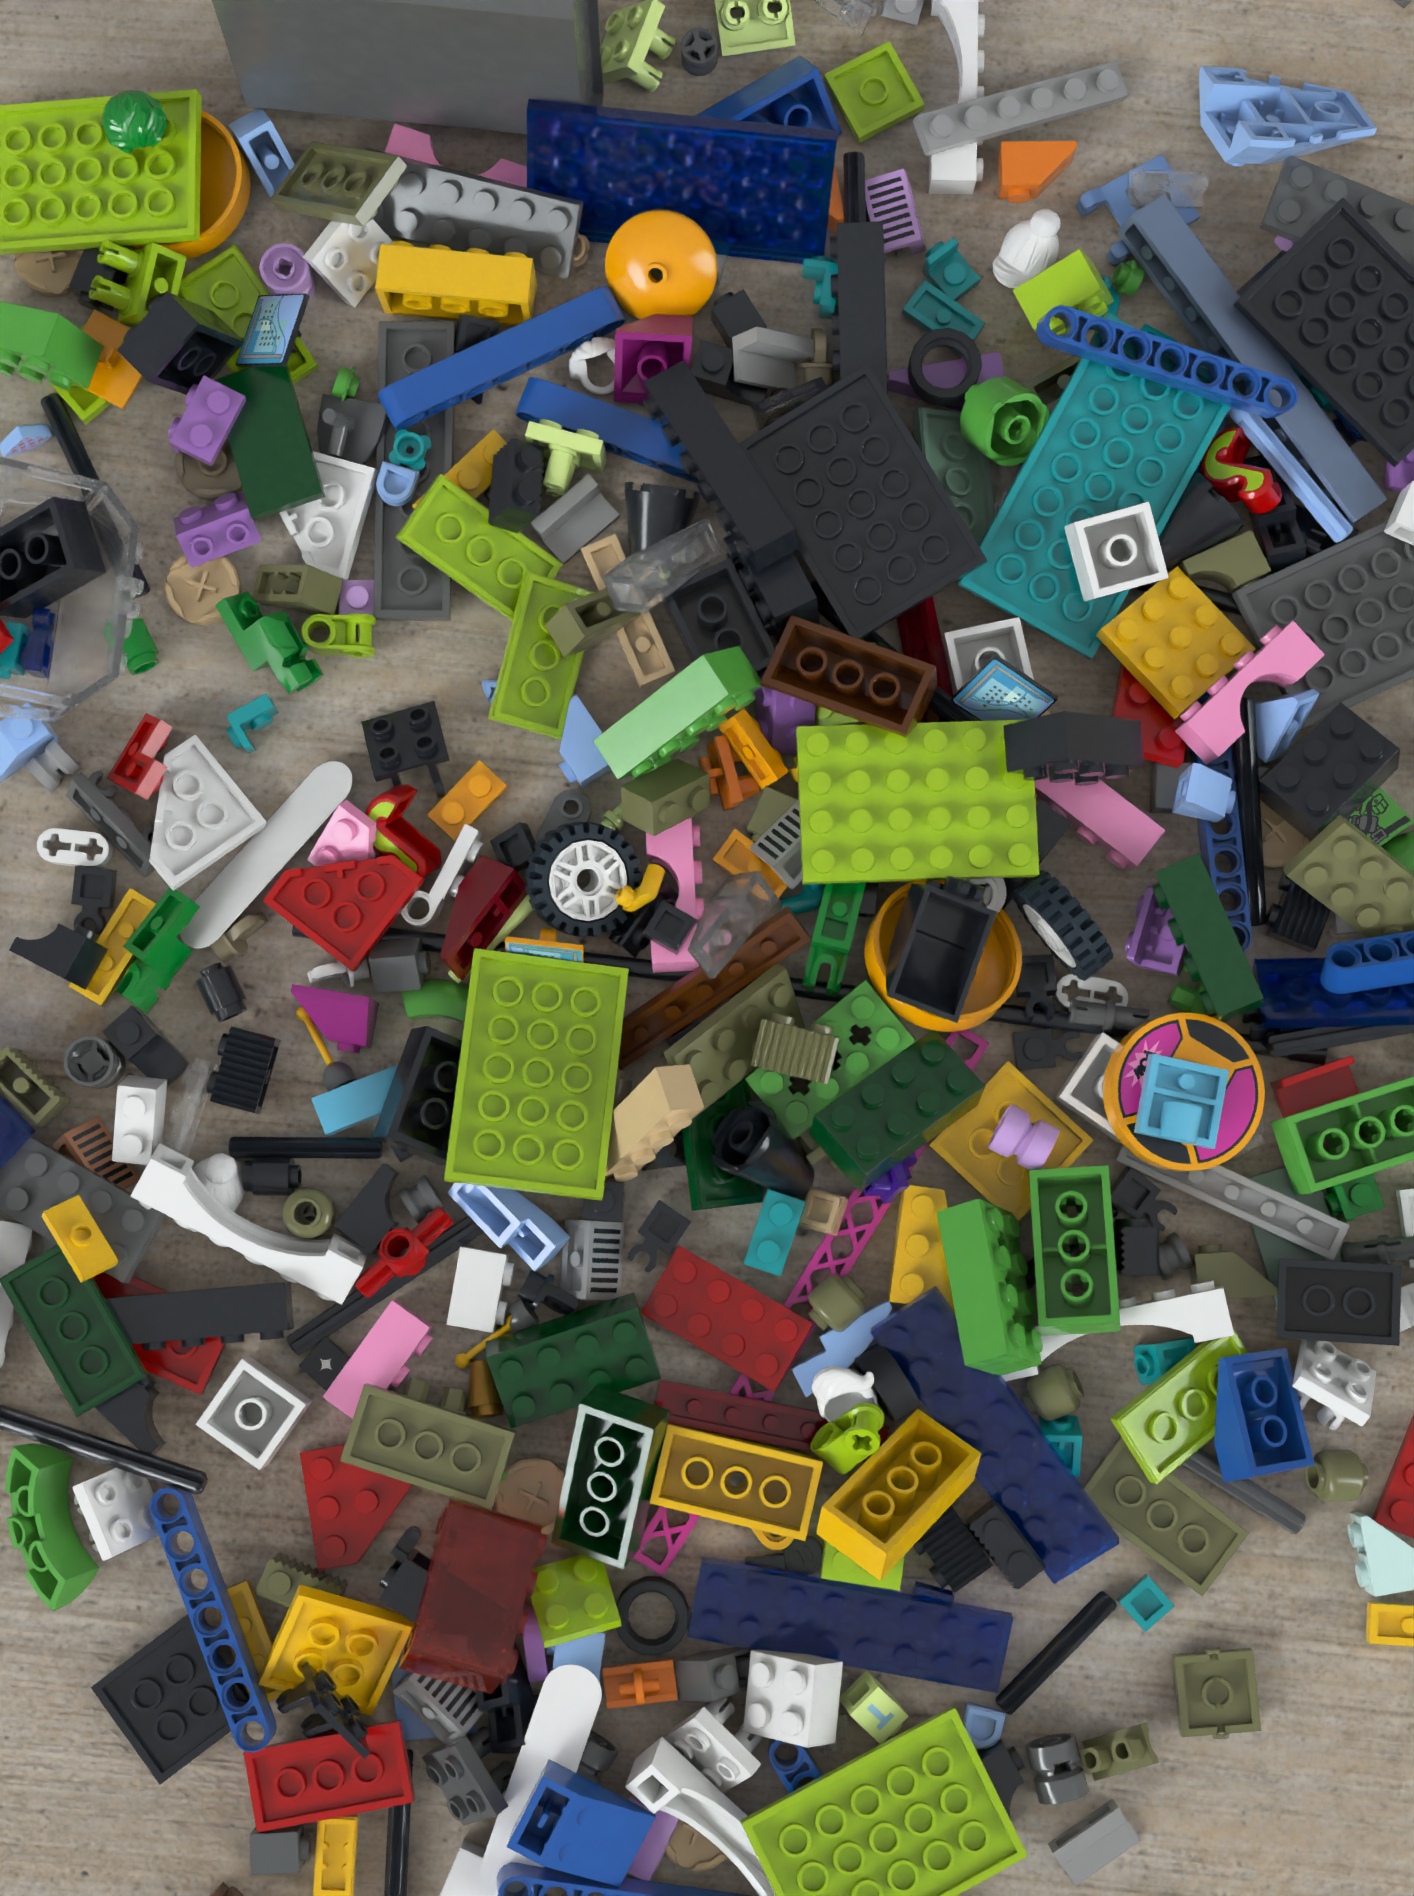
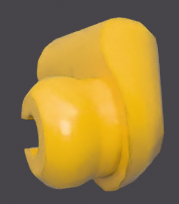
M656 864L648 865L641 885L634 890L628 885L620 888L615 895L616 903L623 906V910L634 912L653 901L657 897L665 875L664 868Z

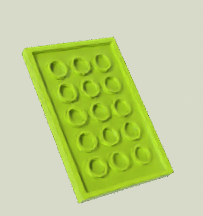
M197 89L146 93L158 100L162 105V110L167 116V128L156 146L135 148L130 154L110 144L102 124L103 110L113 96L0 105V255L100 248L105 239L111 240V242L120 246L145 245L152 242L159 244L200 241L202 95Z
M1025 720L917 723V726L907 737L870 724L798 726L796 728L802 884L921 881L927 879L946 880L947 876L956 879L1037 877L1039 875L1035 780H1024L1023 774L1007 773L1003 727L1004 725Z
M474 948L444 1181L602 1201L628 968Z
M953 1706L739 1820L775 1896H957L1028 1857L960 1716Z

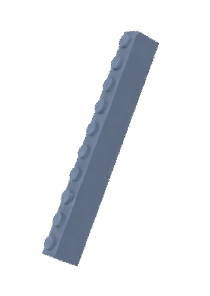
M1164 194L1132 213L1117 233L1204 352L1286 378L1296 386L1298 400L1290 411L1274 418H1262L1347 521L1353 526L1383 504L1387 498L1382 493L1378 483L1371 478L1358 460L1356 453L1344 441L1336 430L1334 423L1315 401L1311 391L1304 386L1293 371L1289 361L1234 306V303L1240 296L1226 279L1222 269L1216 265L1207 253L1201 240L1194 235L1181 217L1179 210L1170 202L1167 196ZM1234 377V385L1244 395L1246 392L1245 383L1242 379ZM1271 389L1269 401L1278 408H1280L1282 403L1281 395L1278 391Z

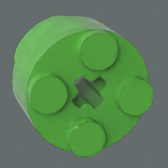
M993 377L981 384L972 385L965 393V404L960 417V434L963 440L991 460L1002 466H1014L1026 460L1050 414L1047 406L1042 403L1041 399L1027 388L1008 377Z

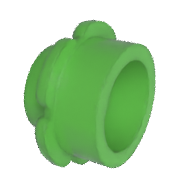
M1136 260L1128 261L1126 264L1121 262L1114 271L1111 283L1115 285L1117 295L1124 293L1132 296L1139 288L1145 270L1137 266Z
M340 366L331 395L340 397L342 402L345 401L346 396L353 399L361 378L354 375L355 367L348 369Z

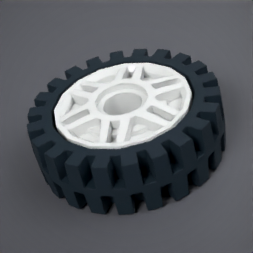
M593 822L563 824L558 826V829L550 830L546 833V837L543 840H539L534 846L536 848L534 854L529 855L527 862H530L529 869H525L524 876L528 882L525 885V890L530 896L529 902L532 908L537 911V915L556 930L578 937L600 936L603 932H611L616 929L615 925L618 923L623 924L628 919L626 916L628 911L623 910V906L616 903L615 895L625 885L630 886L633 890L639 886V882H642L643 874L638 870L641 863L639 858L634 855L633 852L635 850L632 845L626 842V838L620 833ZM587 869L590 873V882L584 889H580L577 885V876L582 870Z
M1040 870L1037 877L1028 878L1013 891V899L1019 911L1024 914L1023 917L1027 923L1032 926L1031 929L1036 935H1039L1043 944L1046 947L1048 946L1054 957L1058 958L1061 964L1068 968L1074 976L1076 975L1078 979L1086 981L1113 959L1112 949L1106 942L1107 939L1104 934L1099 931L1100 928L1096 922L1090 919V914L1080 906V902L1075 896L1072 897L1070 891L1065 886H1062L1058 879L1053 878L1049 872Z

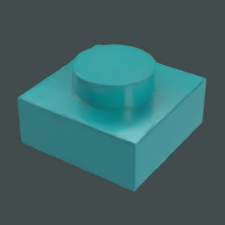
M1147 1574L1117 1599L1144 1632L1148 1631L1174 1607L1173 1603Z

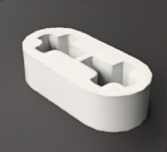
M51 828L44 831L37 841L39 855L44 860L56 865L102 868L110 862L113 855V847L110 841L95 832ZM56 837H59V841L66 845H71L70 851L58 850L56 856H53V852L47 849L48 843H54ZM97 841V845L103 848L102 854H96L94 860H91L90 855L79 852L80 846L92 847L93 842Z
M1068 974L1057 982V992L1054 998L1061 1007L1068 1010L1070 1002L1068 1001V995L1062 993V987L1069 986L1071 981L1076 982V989L1088 992L1087 997L1077 996L1074 998L1076 1000L1105 1004L1104 1000L1094 999V993L1105 994L1109 988L1114 989V996L1120 997V1002L1115 1003V1005L1126 1007L1128 1003L1126 988L1121 983L1113 980L1090 977L1083 981L1078 979L1076 975Z

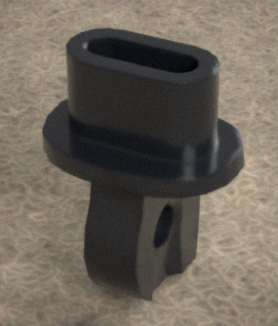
M533 1270L530 1271L517 1295L531 1303L530 1309L533 1311L541 1302L551 1310L563 1315L574 1312L580 1302V1299H577V1297L553 1285V1274L549 1273L545 1277Z

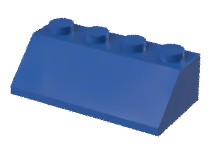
M800 55L672 128L685 162L714 207L787 166V155L789 153L817 149L842 134L818 68Z

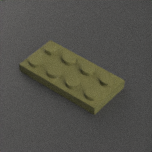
M312 141L270 198V201L279 210L364 227L366 223L376 216L378 207L387 194L396 188L400 176L407 168V165L398 155Z
M1342 815L1334 819L1283 867L1287 877L1366 938L1414 931V873Z
M778 964L772 966L664 1051L668 1066L690 1064L704 1108L696 1116L757 1068L751 1065L763 1017L771 1019L772 1012L788 1015L795 1018L794 1025L806 1028L785 967Z
M366 1383L363 1386L340 1461L491 1510L517 1431Z
M1119 1435L1074 1497V1499L1202 1597L1249 1534V1532L1170 1473L1158 1484L1151 1483L1121 1435Z

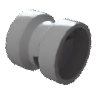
M55 739L45 746V753L43 755L33 757L25 764L27 769L50 792L55 791L61 785V779L65 774L72 775L80 768L77 761Z

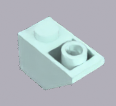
M1360 1512L1350 1513L1352 1524H1348L1347 1529L1352 1547H1357L1360 1563L1355 1564V1572L1359 1586L1365 1587V1591L1375 1597L1414 1590V1548L1367 1515Z

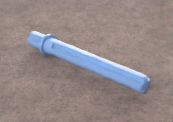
M1230 407L1225 417L1230 416L1238 427L1243 429L1248 439L1331 539L1338 543L1351 534L1353 531L1352 525L1263 418Z

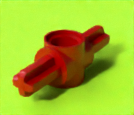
M438 1207L412 1230L406 1226L404 1229L398 1228L389 1231L383 1237L380 1250L377 1252L381 1258L356 1279L354 1283L356 1288L363 1296L369 1298L395 1275L401 1279L403 1276H412L419 1273L424 1268L427 1262V1255L430 1253L426 1247L452 1225V1218L443 1208ZM408 1248L407 1252L403 1256L399 1257L400 1253L404 1249Z

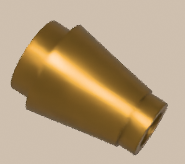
M487 1360L471 1362L467 1409L471 1410L472 1417L477 1419L503 1415V1404Z

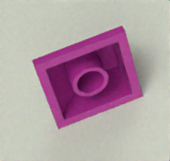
M655 314L616 328L614 402L643 403V399L647 398L644 381L683 360L688 368H691L693 316Z
M292 984L291 993L325 1037L332 1042L338 1043L337 1050L360 1054L361 1047L371 1048L379 1007L378 1002L366 996Z

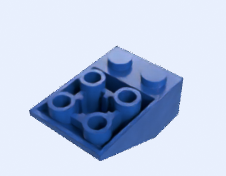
M548 1759L513 1827L507 1848L544 1867L620 1887L656 1818V1814Z

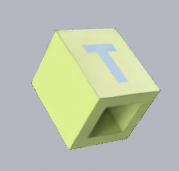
M867 1670L839 1698L849 1715L879 1744H882L888 1737L895 1735L902 1727L903 1722L909 1717L898 1700Z

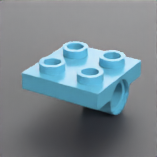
M1148 1054L1134 1133L1215 1149L1229 1070L1157 1054Z

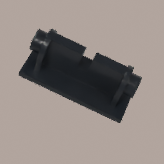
M663 881L657 897L639 908L640 910L636 915L628 912L626 915L628 919L623 924L618 923L615 925L616 929L611 931L612 933L608 939L619 947L622 946L629 954L636 958L638 953L651 942L650 939L643 936V931L661 902L664 900L675 906V901L679 895Z

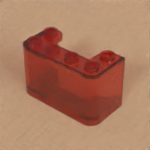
M449 1498L438 1518L434 1533L437 1537L432 1547L434 1550L417 1615L411 1627L408 1648L405 1647L403 1650L399 1669L490 1694L493 1693L500 1683L505 1684L508 1674H513L518 1660L519 1651L513 1649L516 1634H523L528 1618V1611L522 1610L526 1595L532 1596L537 1581L538 1572L532 1571L537 1557L541 1558L547 1540V1534L541 1533L542 1524Z

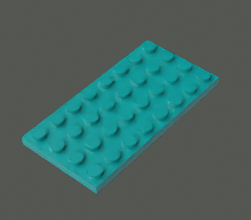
M1109 312L1106 313L1103 317L1105 319L1135 328ZM1095 331L1089 344L1100 348L1102 339L1100 334ZM1125 341L1123 344L1124 354L1129 359L1136 360L1138 357L1137 347L1133 343ZM1162 353L1160 355L1161 367L1166 371L1172 372L1174 369L1173 359L1171 356ZM1081 358L979 544L988 562L961 578L957 585L1015 618L1020 617V621L1083 657L1093 659L1101 644L1100 639L1096 636L1097 633L1115 618L1130 589L1084 602L1064 527L1077 521L1149 502L1159 538L1230 406ZM1198 365L1196 368L1197 378L1202 383L1208 384L1210 381L1209 371ZM1232 385L1234 391L1238 393L1240 389Z

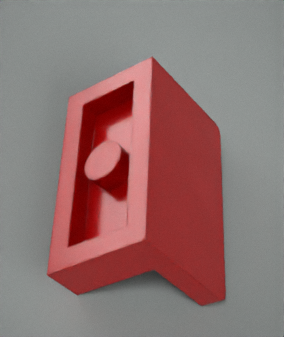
M1353 1056L1340 1058L1270 1082L1282 1117L1358 1094L1359 1092L1349 1067L1350 1064L1355 1063Z

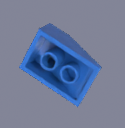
M1287 1348L1219 1358L1214 1444L1223 1483L1278 1474L1315 1465L1297 1390L1292 1387L1294 1377Z

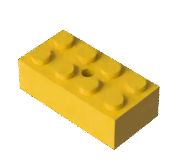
M393 241L391 245L380 244L375 289L384 314L458 321L459 314L498 321L499 325L516 326L534 318L538 284L533 258H527L526 255L518 252H507L504 256L491 255L488 251L478 248H470L467 252L452 251L451 248L444 245H430L429 248H419L404 241Z
M917 1409L879 1447V1450L872 1454L824 1503L821 1508L816 1534L881 1581L974 1481L981 1453Z
M669 1423L649 1503L806 1541L823 1459L706 1430ZM734 1472L744 1474L746 1481L743 1486L735 1487L731 1484L730 1477Z

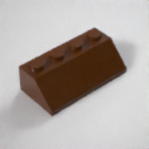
M791 615L760 683L764 687L907 737L924 717L937 687L936 666Z

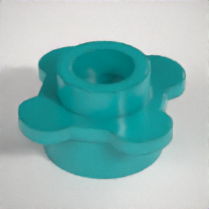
M405 429L399 430L395 434L394 450L389 453L390 462L398 466L401 464L409 466L412 470L416 471L423 470L426 465L424 460L426 451L432 445L430 438L426 435L419 436ZM409 447L414 449L411 454L407 453Z

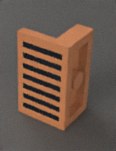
M99 1116L64 1133L51 1146L123 1189L138 1183L140 1179L131 1163L112 1161L113 1136Z

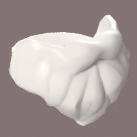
M594 337L591 341H585L577 347L569 359L570 378L572 380H580L584 388L594 394L604 395L613 392L614 380L609 385L603 387L595 386L590 382L587 377L585 359L607 352L608 357L615 365V341L607 337Z

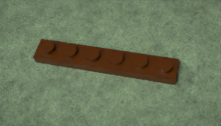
M787 906L624 1017L618 1067L622 1070L765 973L772 966L780 963L811 942L810 935L791 909Z

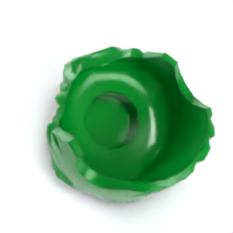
M129 90L118 93L110 98L102 113V124L110 144L130 154L135 148L154 147L160 142L167 128V116L158 100L142 91Z

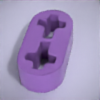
M533 1605L521 1607V1620L528 1679L530 1683L544 1681L550 1673L547 1648L544 1649Z

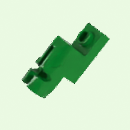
M249 591L226 597L215 605L252 671L271 666L273 673L290 695L296 690L299 692L309 687L324 676L315 658L306 660L305 656L309 648L300 638L284 610L262 616L259 606L253 600Z
M866 882L829 883L825 885L801 987L811 992L814 991L819 968L823 962H826L831 966L826 995L832 997L839 996Z
M170 887L123 945L137 959L129 966L115 990L146 1014L150 1012L159 1000L156 990L158 988L168 989L171 980L193 952L176 937L190 923L200 906L176 889L173 891Z

